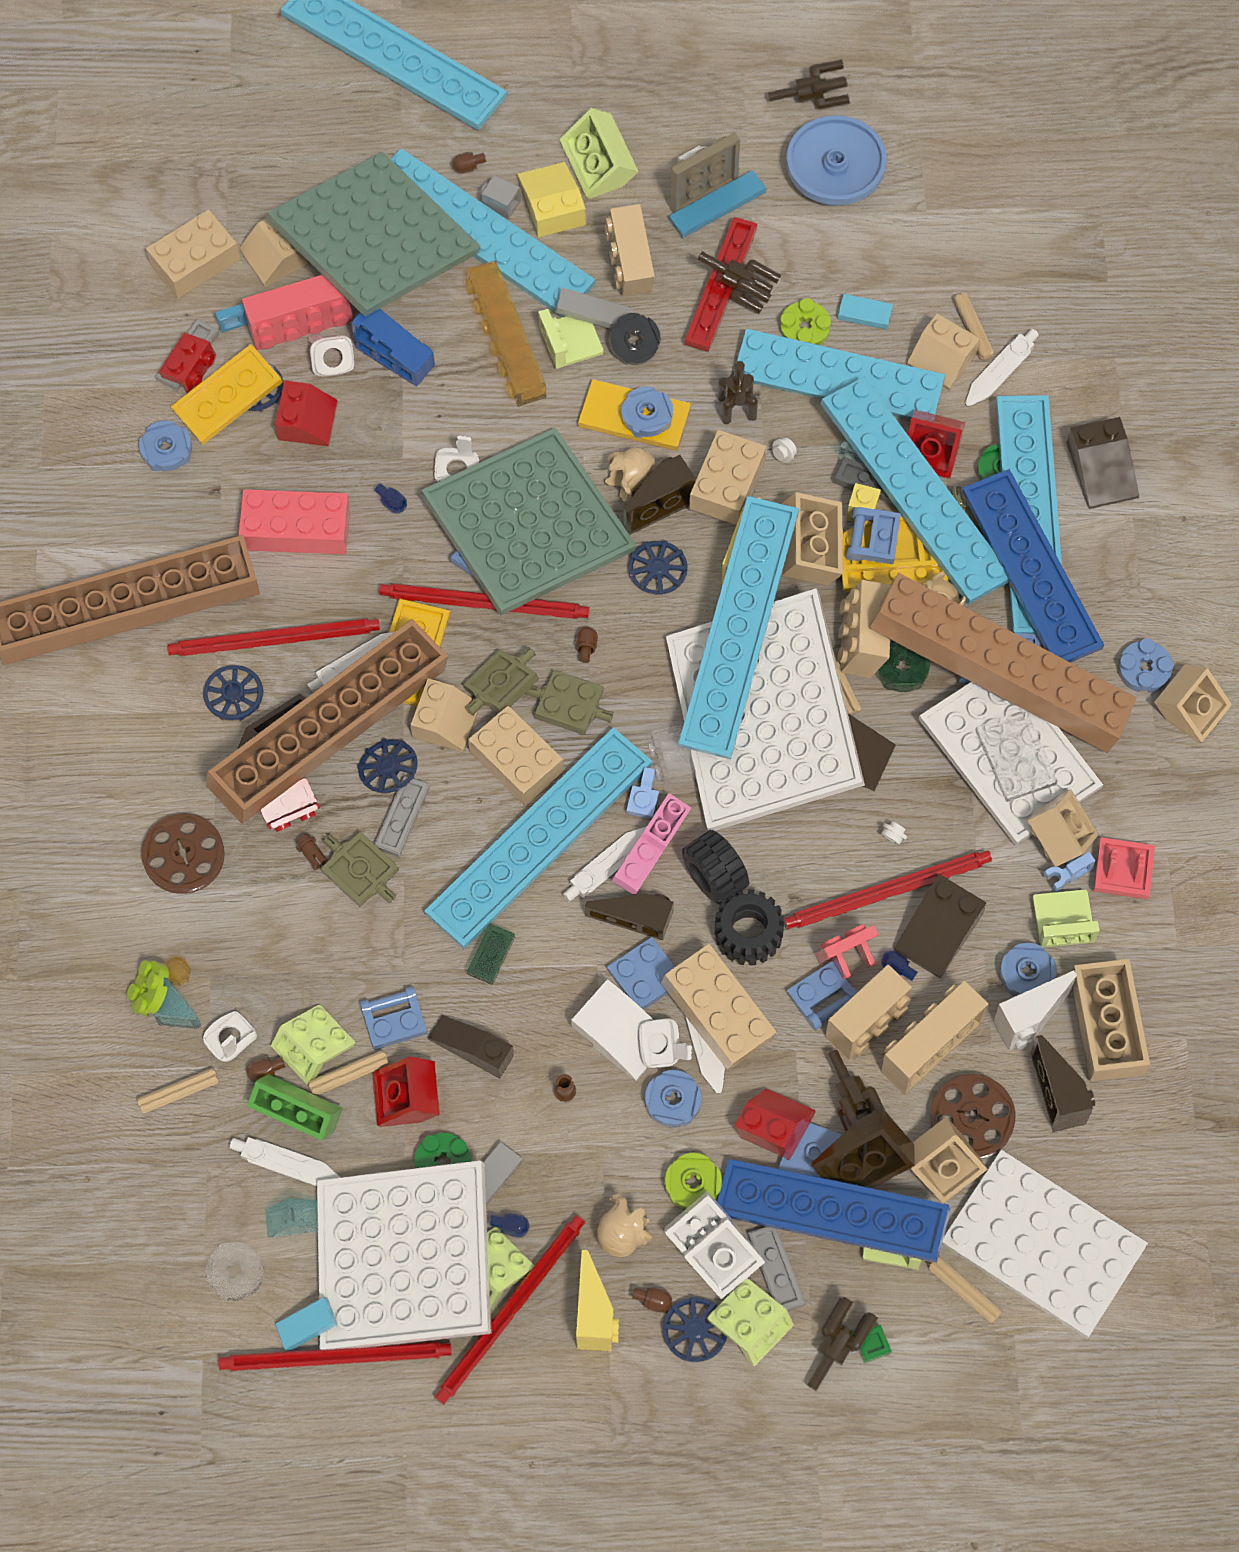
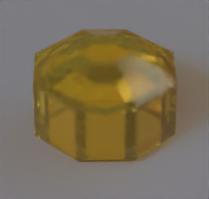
M173 957L165 962L169 971V978H166L170 985L181 986L189 981L191 969L185 959Z

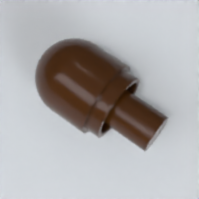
M473 152L458 154L452 160V168L459 174L472 172L477 169L476 165L487 162L485 154L473 155Z
M583 627L577 633L576 647L580 653L579 661L583 663H588L590 655L597 649L598 634L592 627Z
M264 1057L251 1062L247 1066L246 1074L249 1080L256 1082L267 1074L275 1076V1071L286 1068L283 1057L272 1061L269 1057Z
M648 1287L647 1291L634 1288L632 1299L644 1302L643 1307H646L648 1310L663 1313L671 1308L672 1297L666 1290L656 1287Z

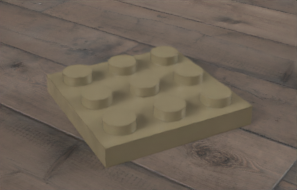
M735 132L727 137H721L716 143L707 148L699 149L693 156L686 160H680L671 167L670 210L673 213L738 178L740 139Z

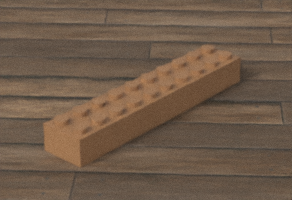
M244 536L233 537L1 601L0 658L3 665L260 594Z
M899 572L889 586L869 627L1106 753L1120 739L1137 698Z
M413 619L210 769L207 773L206 786L241 824L245 823L423 688L428 678L433 680L444 672L448 655Z

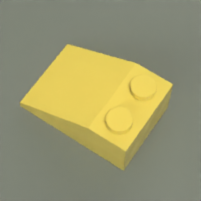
M565 162L517 174L538 237L586 225V209L579 188Z
M582 1250L576 1334L577 1349L612 1351V1344L618 1343L619 1318H614L613 1307L588 1250Z

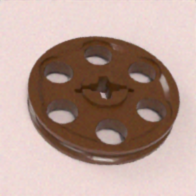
M176 814L159 821L148 832L142 846V861L149 878L161 889L176 894L193 893L208 886L219 875L225 858L224 845L218 830L208 820L193 814ZM186 823H192L196 826V829L192 834L186 835L181 832V827ZM166 832L170 835L169 841L165 844H158L155 841V837L159 833ZM207 838H212L217 842L216 846L211 850H205L201 846L202 842ZM178 841H180L182 848L187 852L186 858L189 866L186 865L184 858L182 859L180 855ZM160 857L165 860L164 866L160 869L150 867V862L154 858ZM202 863L210 864L212 867L210 873L206 875H200L196 870ZM176 873H183L186 876L185 881L180 885H175L171 882V877Z
M978 1074L961 1075L945 1083L936 1093L930 1112L931 1128L937 1124L939 1117L949 1116L953 1120V1125L962 1135L972 1139V1148L980 1159L994 1155L1007 1144L1012 1136L1016 1119L1014 1103L1006 1089L997 1081ZM979 1083L986 1085L989 1090L988 1095L982 1098L975 1096L972 1090ZM952 1089L957 1090L961 1094V1100L954 1104L949 1103L945 1098L946 1092ZM996 1104H1004L1008 1108V1114L1003 1118H998L993 1114L992 1108ZM972 1110L977 1111V1117L981 1118L980 1120L975 1119L974 1123L968 1122L969 1117L965 1115L970 1114ZM989 1130H996L1000 1134L1001 1139L996 1144H989L986 1142L984 1134Z

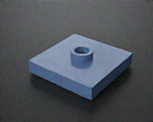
M810 1123L791 1159L788 1160L782 1157L778 1169L821 1178L811 1167V1162L842 1134Z

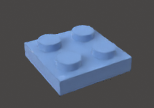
M651 937L607 966V971L621 990L645 1010L668 994L661 981L664 975L675 968V966L654 938Z

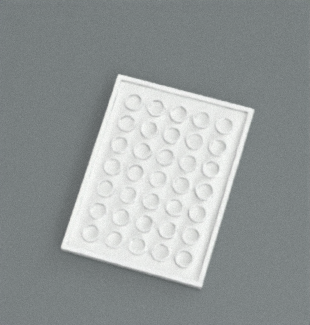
M817 589L774 602L731 760L690 749L708 830H720L865 786L822 602ZM712 622L666 636L684 722Z

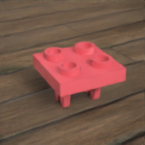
M1101 837L1098 847L1094 892L1148 900L1151 889L1155 845Z
M862 924L844 933L846 938L843 940L839 935L821 944L822 950L815 953L819 964L832 958L842 978L846 979L851 974L842 953L857 946L867 967L870 968L876 965L867 945V941L879 935L874 925L866 928L865 924Z

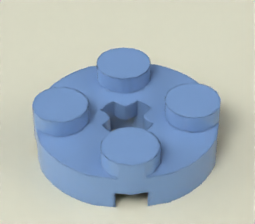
M646 386L637 388L627 395V399L622 405V420L635 437L656 436L668 430L671 426L673 404L666 393L663 391L660 393L655 391V388ZM648 407L649 411L654 410V412L650 416L643 415V408Z
M156 422L146 429L147 432L139 440L141 456L153 471L174 470L187 464L190 460L192 451L190 435L183 426L181 428L175 425V422ZM163 442L172 445L168 450L160 449L163 446Z
M1143 639L1140 642L1132 643L1123 651L1119 662V675L1123 683L1133 691L1157 692L1168 683L1174 663L1164 647L1151 639ZM1141 662L1149 663L1151 671L1149 672L1147 669L1142 671L1140 669Z
M1021 943L1005 954L1000 966V977L1008 993L1018 996L1055 979L1057 972L1055 960L1044 951L1043 947L1034 943ZM1025 965H1030L1031 970H1035L1036 974H1031V977H1027L1021 970L1025 968Z
M679 1070L665 1071L662 1075L657 1076L655 1079L653 1078L647 1086L645 1104L648 1114L652 1120L663 1126L680 1127L689 1125L693 1118L697 1116L701 1107L702 1097L700 1088L693 1081V1078L685 1072ZM672 1092L677 1093V1098L681 1099V1101L675 1105H670L669 1101L665 1100L666 1096H671Z

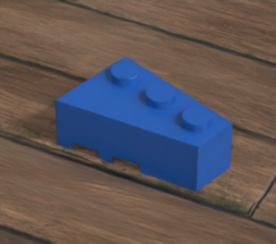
M381 309L366 317L360 312L352 321L356 349L417 387L435 366L432 349L426 344L421 343Z

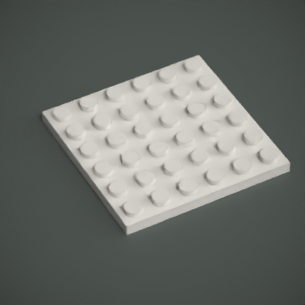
M482 1161L317 1181L319 1300L323 1297L329 1299L338 1324L320 1334V1350L374 1347L491 1334L485 1166Z

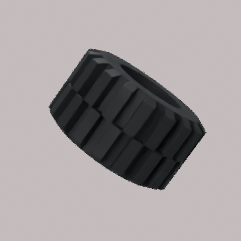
M710 829L682 848L683 860L691 877L702 892L719 905L722 902L725 903L728 897L731 895L734 897L738 891L744 890L749 886L748 873L741 858L731 844L716 831Z
M741 890L737 892L735 898L731 895L726 899V903L722 902L720 904L719 912L716 913L715 941L717 945H720V951L723 955L728 953L730 961L733 962L736 958L739 960L738 964L744 965L745 961H749L750 966L756 965L757 960H760L761 963L766 962L768 955L773 957L776 954L777 948H780L784 932V915H781L782 909L779 905L775 906V900L772 897L768 900L765 898L766 893L760 891L759 895H756L754 890H748V894H743ZM754 918L760 921L766 930L757 937L746 938L739 935L734 930L733 925L740 919Z

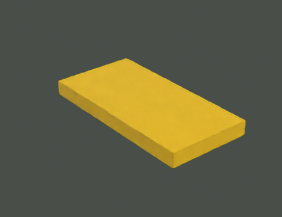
M250 344L173 404L171 408L199 442L204 445L283 383V381L253 345Z
M592 379L578 427L678 451L691 409V403L670 398L673 404V418L670 428L656 436L638 438L627 429L622 420V405L627 399V395L635 389ZM648 407L643 408L642 414L650 416L654 410L649 411Z
M399 599L389 632L397 631L413 619L441 648L451 612L450 610ZM424 687L403 703L418 706Z

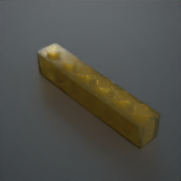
M497 261L467 269L466 289L469 295H474L473 306L476 314L481 315L483 318L481 326L484 335H489L492 342H489L493 357L498 356L500 361L497 363L499 373L502 378L506 377L508 381L506 390L509 398L515 399L517 407L547 398L545 381Z

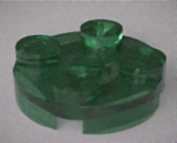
M893 641L890 643L889 659L877 670V675L885 689L896 692H911L923 687L929 675L930 660ZM900 661H905V665L910 666V668L906 669V671H901L896 666H899Z

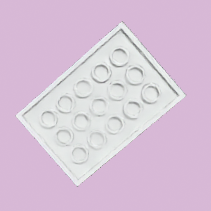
M970 682L919 716V721L1015 846L1032 835L1028 820L1038 809L1069 789H1072L1080 803L1103 786L1102 782L1059 727L973 682Z
M1003 1150L999 1152L945 1234L942 1246L1086 1339L1089 1338L1148 1244Z

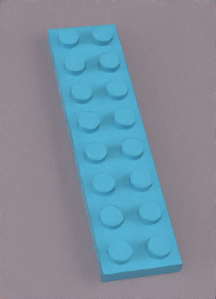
M750 329L745 330L737 360L745 364L744 374L753 375L754 384L818 399H823L865 377L892 415L908 420L912 419L915 410L936 414L945 379V374Z

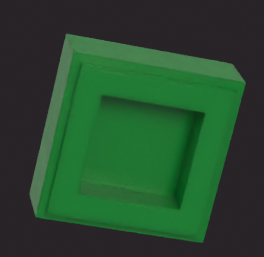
M881 1325L872 1328L859 1350L864 1364L892 1353Z

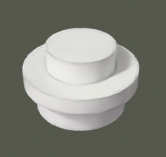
M777 439L773 442V454L777 460L789 463L794 459L797 450L790 439Z
M893 821L890 825L883 824L882 827L884 829L881 835L897 845H900L902 840L906 841L905 828Z

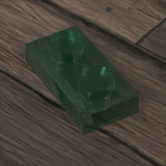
M489 924L467 970V975L493 985L515 940V934Z

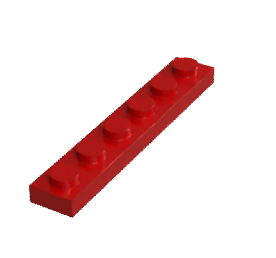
M733 217L717 259L727 265L731 259L743 265L757 231L758 223ZM715 269L712 270L685 338V345L707 352L710 351L733 289L720 281L723 274Z

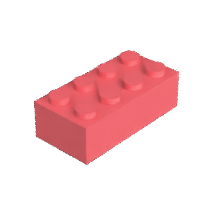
M323 275L242 299L247 325L256 350L269 349L276 344L295 341L299 337L318 334L325 329L335 326L341 327L353 321L350 301Z
M243 490L239 536H244L248 551L346 554L350 517L348 493Z

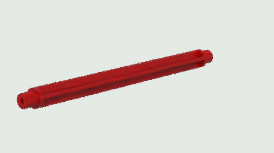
M395 583L380 585V596H389L390 599L497 610L486 593ZM534 599L510 612L550 615L571 619H588L590 607L580 606L577 603Z
M368 618L180 640L178 643L168 644L169 656H187L370 634L371 631H379L380 624L379 619L368 620Z
M989 850L981 853L974 852L953 859L950 862H944L795 912L792 916L784 918V925L787 930L795 927L801 928L823 919L885 900L888 897L897 896L933 884L939 874L948 879L951 876L983 867V864L992 862V856Z
M575 1215L570 1223L565 1224V1227L549 1249L542 1255L491 1321V1334L480 1335L444 1383L439 1386L441 1389L434 1396L439 1403L445 1405L450 1397H454L456 1391L469 1376L473 1368L477 1366L515 1314L522 1308L553 1268L560 1256L563 1255L573 1240L579 1236V1231L585 1224L582 1218Z
M436 1341L362 1348L230 1354V1357H219L218 1365L219 1370L235 1372L239 1370L429 1358L440 1359V1356H452L451 1343Z

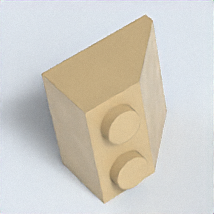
M266 219L257 223L239 247L241 254L264 287L308 264L307 259Z
M936 314L922 332L907 362V366L945 374L942 387L950 391L977 355L980 338L941 315Z
M1188 664L1181 668L1154 702L1168 722L1199 743L1204 741L1232 706V703L1207 667Z
M428 678L411 722L412 737L464 752L478 714L477 711L472 716L466 711L465 707L474 699L453 685Z
M1072 789L1065 791L1038 809L1028 820L1032 834L1038 837L1043 845L1046 857L1052 860L1055 867L1082 855L1099 835Z
M947 1117L913 1142L915 1166L910 1169L942 1203H945L988 1170L962 1133Z

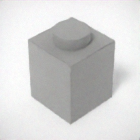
M493 175L489 183L486 182L480 192L482 203L506 219L511 217L521 201L520 187Z

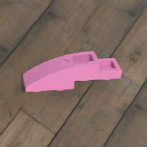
M668 793L612 881L635 895L689 813L691 807Z

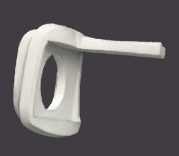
M319 334L308 337V341L312 343L310 358L315 375L333 376L347 373L353 369L354 353L350 338L346 336L324 338ZM337 348L341 351L342 361L338 366L329 367L324 363L323 355L326 350Z
M459 435L456 441L458 448H442L438 450L434 473L437 482L451 476L447 472V466L452 461H462L466 464L467 468L479 463L477 453L472 450L471 437Z
M234 1011L216 1020L206 1030L203 1036V1043L217 1059L222 1062H228L257 1038V1033L240 1013ZM232 1027L240 1032L241 1038L237 1044L236 1038L232 1035L222 1044L219 1041L220 1033L226 1028Z
M657 1019L640 1025V1050L642 1061L646 1067H667L674 1065L679 1059L690 1060L692 1058L691 1045L686 1043L680 1044L678 1026L674 1020ZM656 1032L664 1034L667 1039L666 1050L661 1054L653 1053L648 1046L650 1036Z

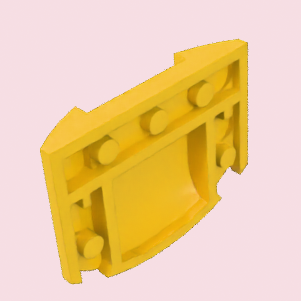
M903 516L900 517L893 564L868 560H849L846 555L847 549L851 546L853 527L844 533L842 529L843 591L850 592L861 580L891 585L898 572L920 584L928 580L930 581L933 576L943 572ZM865 521L862 548L869 549L873 521ZM945 574L943 579L948 581V577Z

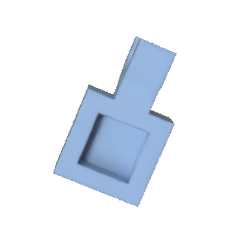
M644 767L641 787L632 786L627 814L648 819L653 818L659 797V791L652 790L655 780V769Z
M1088 852L1083 856L1080 855L1067 861L1065 869L1051 867L1045 870L1044 876L1046 879L1051 876H1057L1060 879L1053 886V889L1057 892L1064 887L1065 883H1071L1090 872L1094 866L1095 859Z

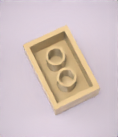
M636 204L610 209L609 218H606L605 235L606 240L611 241V250H609L611 264L616 265V274H614L616 289H621L622 297L652 292L655 276L641 205Z
M209 209L146 248L150 265L178 299L240 260L237 243Z
M717 430L690 493V509L737 525L747 496L751 497L766 462L767 446Z
M795 492L782 503L783 505L799 508V513L781 576L828 586L843 574L842 502Z
M861 580L855 588L851 589L850 594L841 601L839 612L842 615V623L838 633L841 639V647L837 657L838 662L841 663V673L871 678L889 659L890 639L869 627L890 585Z
M509 706L504 708L468 739L470 753L524 806L564 772L563 758Z
M887 965L828 1019L826 1038L848 1060L855 1054L858 1057L861 1056L870 1046L868 1042L875 1036L880 1038L889 1029L888 1024L894 1018L899 1020L909 1010L907 1006L911 1001L912 987L891 966Z

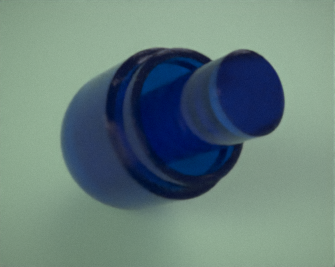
M382 483L376 486L374 491L381 496L380 501L382 505L389 511L399 514L406 509L407 499L397 489L392 487L387 489Z
M890 950L883 954L881 958L883 968L889 965L900 976L903 975L911 981L918 974L916 970L908 966L910 963L907 960L908 958L899 952Z
M505 1213L504 1217L491 1215L489 1226L501 1228V1233L516 1238L525 1236L530 1228L526 1217L514 1213Z

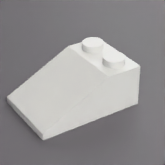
M1075 971L999 1004L994 1024L1009 1051L1016 1047L1018 1050H1021L1033 1043L1032 1040H1034L1070 994L1077 976Z

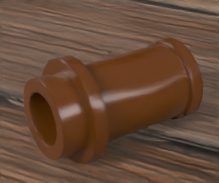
M309 834L304 835L296 842L298 846L297 851L304 854L313 870H318L321 866L316 857L323 865L328 862V859L315 843L316 838L311 837Z
M567 1074L558 1076L554 1088L555 1097L559 1101L569 1102L576 1096V1086L571 1076Z

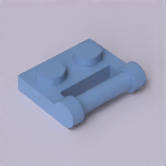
M863 507L854 508L852 516L854 527L851 546L847 549V558L852 561L868 560L893 564L901 513ZM867 520L873 521L869 549L861 547L864 524Z
M833 961L787 990L789 998L815 1031L822 1027L823 1022L831 1018L858 993L846 979L842 978ZM839 991L843 992V997L817 1014L812 1011L813 1008Z
M413 986L405 988L406 991L370 1002H368V999L360 1001L374 1050L427 1035V1029ZM406 1002L410 1004L411 1008L373 1019L372 1012Z

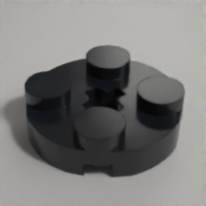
M629 313L620 317L609 333V345L613 354L626 365H641L648 362L657 352L661 340L660 331L656 323L649 317L647 318L639 313ZM634 332L635 336H641V339L638 341L639 345L630 344L628 341L631 337L630 333Z

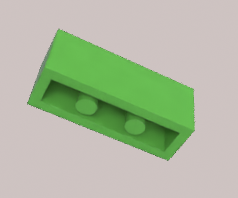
M269 1074L255 1082L247 1107L321 1141L334 1133L343 1109Z

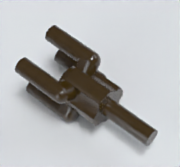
M843 60L811 65L809 68L810 77L795 79L796 86L769 91V102L798 96L799 102L814 100L815 107L819 110L850 104L848 94L824 99V93H828L829 90L848 87L845 76L827 80L820 77L821 73L844 69Z
M703 251L700 252L697 258L698 261L723 274L720 281L733 288L730 293L732 300L757 314H760L764 305L744 295L743 292L745 291L767 304L771 297L770 292L774 286L753 273L756 272L776 284L781 277V274L754 259L749 260L747 265L744 266L733 259L727 265Z
M737 361L734 364V371H732L728 378L721 377L718 380L717 398L720 402H723L721 421L724 424L731 423L732 409L735 405H747V419L749 421L757 419L758 399L753 396L754 377L751 374H744L745 364L742 361Z
M833 1050L828 1053V1056L840 1080V1083L834 1086L840 1099V1107L837 1109V1114L845 1131H847L859 1120L857 1115L866 1111L867 1114H870L881 1107L884 1108L876 1089L872 1086L865 1088L860 1076H850L839 1051Z
M844 1296L839 1298L821 1329L825 1338L817 1351L823 1355V1358L807 1384L814 1391L818 1390L834 1362L842 1366L850 1352L861 1349L878 1320L877 1316L868 1312L867 1314L864 1313L854 1331L841 1324L853 1304L850 1299Z

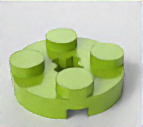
M804 298L800 302L791 304L784 310L780 320L781 335L785 338L821 346L828 339L830 333V315L820 304L814 303L812 299ZM801 322H809L811 328H801Z
M143 960L139 966V974L135 983H132L127 990V999L131 1000L132 1009L135 1014L150 1017L148 1013L155 1014L165 999L168 987L163 986L164 977L169 978V971L163 963Z
M687 1153L678 1157V1160L668 1167L665 1175V1189L670 1197V1201L675 1206H679L684 1210L706 1191L716 1200L722 1186V1176L719 1168L710 1161V1158L699 1153ZM692 1175H695L696 1179L702 1182L695 1189L690 1188V1185L685 1183V1180H690Z

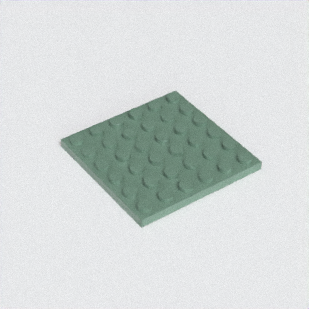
M383 152L267 212L266 218L365 317L478 254L481 247Z
M556 428L421 490L422 498L500 615L508 613L636 550L637 545Z

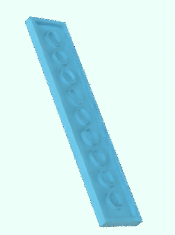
M289 0L281 9V14L285 18L478 131L507 97V91L351 0Z
M402 148L391 158L409 178L481 246L479 253L473 256L475 259L553 312L556 311L561 288L587 294L596 285L593 277Z
M865 377L822 399L821 406L962 597L965 596L968 605L1009 582L993 549Z
M1049 395L997 396L996 410L1001 472L1008 469L1011 470L1062 565ZM1009 583L1012 632L1037 634Z
M747 496L678 743L679 747L731 760L799 508Z
M613 727L424 910L425 915L465 950L643 775L644 767L650 768L653 761Z

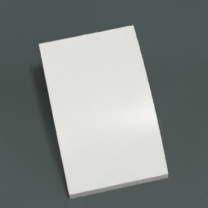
M607 979L571 1020L572 1028L593 1044L594 1049L634 1081H637L648 1069L642 1061L639 1028L642 1023L653 1019L630 997ZM660 1032L653 1033L648 1040L649 1049L655 1054H661L667 1047V1039L664 1034Z
M708 1191L664 1227L665 1234L721 1299L765 1263V1260Z

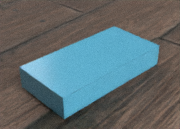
M843 294L838 320L887 330L893 304Z
M325 1297L276 1323L283 1347L287 1351L297 1348L338 1325L329 1299Z

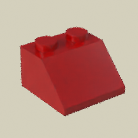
M285 380L275 422L278 440L329 447L338 400L310 383Z
M915 410L911 419L908 436L936 474L950 479L966 422Z
M409 1056L373 1072L377 1126L386 1127L421 1123L440 1115L435 1061Z
M766 1088L747 1102L734 1126L741 1139L790 1160L816 1111Z

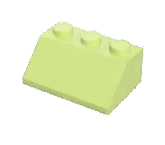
M590 108L559 139L587 198L621 188L639 172L611 113Z

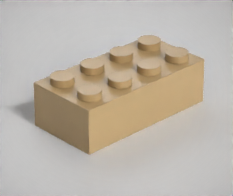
M707 944L666 973L661 981L663 987L727 1071L771 1041L777 1033L710 944Z
M1130 959L1074 965L1072 971H1075L1077 976L1072 989L1090 1082L1146 1075L1150 1061Z
M963 981L958 987L955 984L951 986L944 994L945 999L939 1005L933 1003L925 1011L924 1016L926 1017L919 1023L914 1021L904 1031L905 1036L899 1042L897 1040L892 1041L884 1050L886 1054L882 1059L883 1066L881 1072L904 1095L984 1021L989 1003L966 981Z

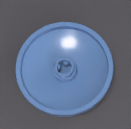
M824 116L808 122L794 134L787 151V170L793 184L805 196L823 204L847 205L866 198L880 185L886 171L887 154L884 143L879 135L864 122L847 116Z

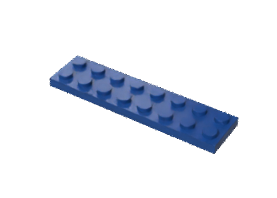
M1005 470L963 487L962 494L990 547L1003 567L1008 581L1044 649L1070 663L1102 650L1104 643L1011 470Z
M733 1159L728 1160L717 1200L724 1211L734 1220L934 1263L938 1262L951 1209L948 1204Z

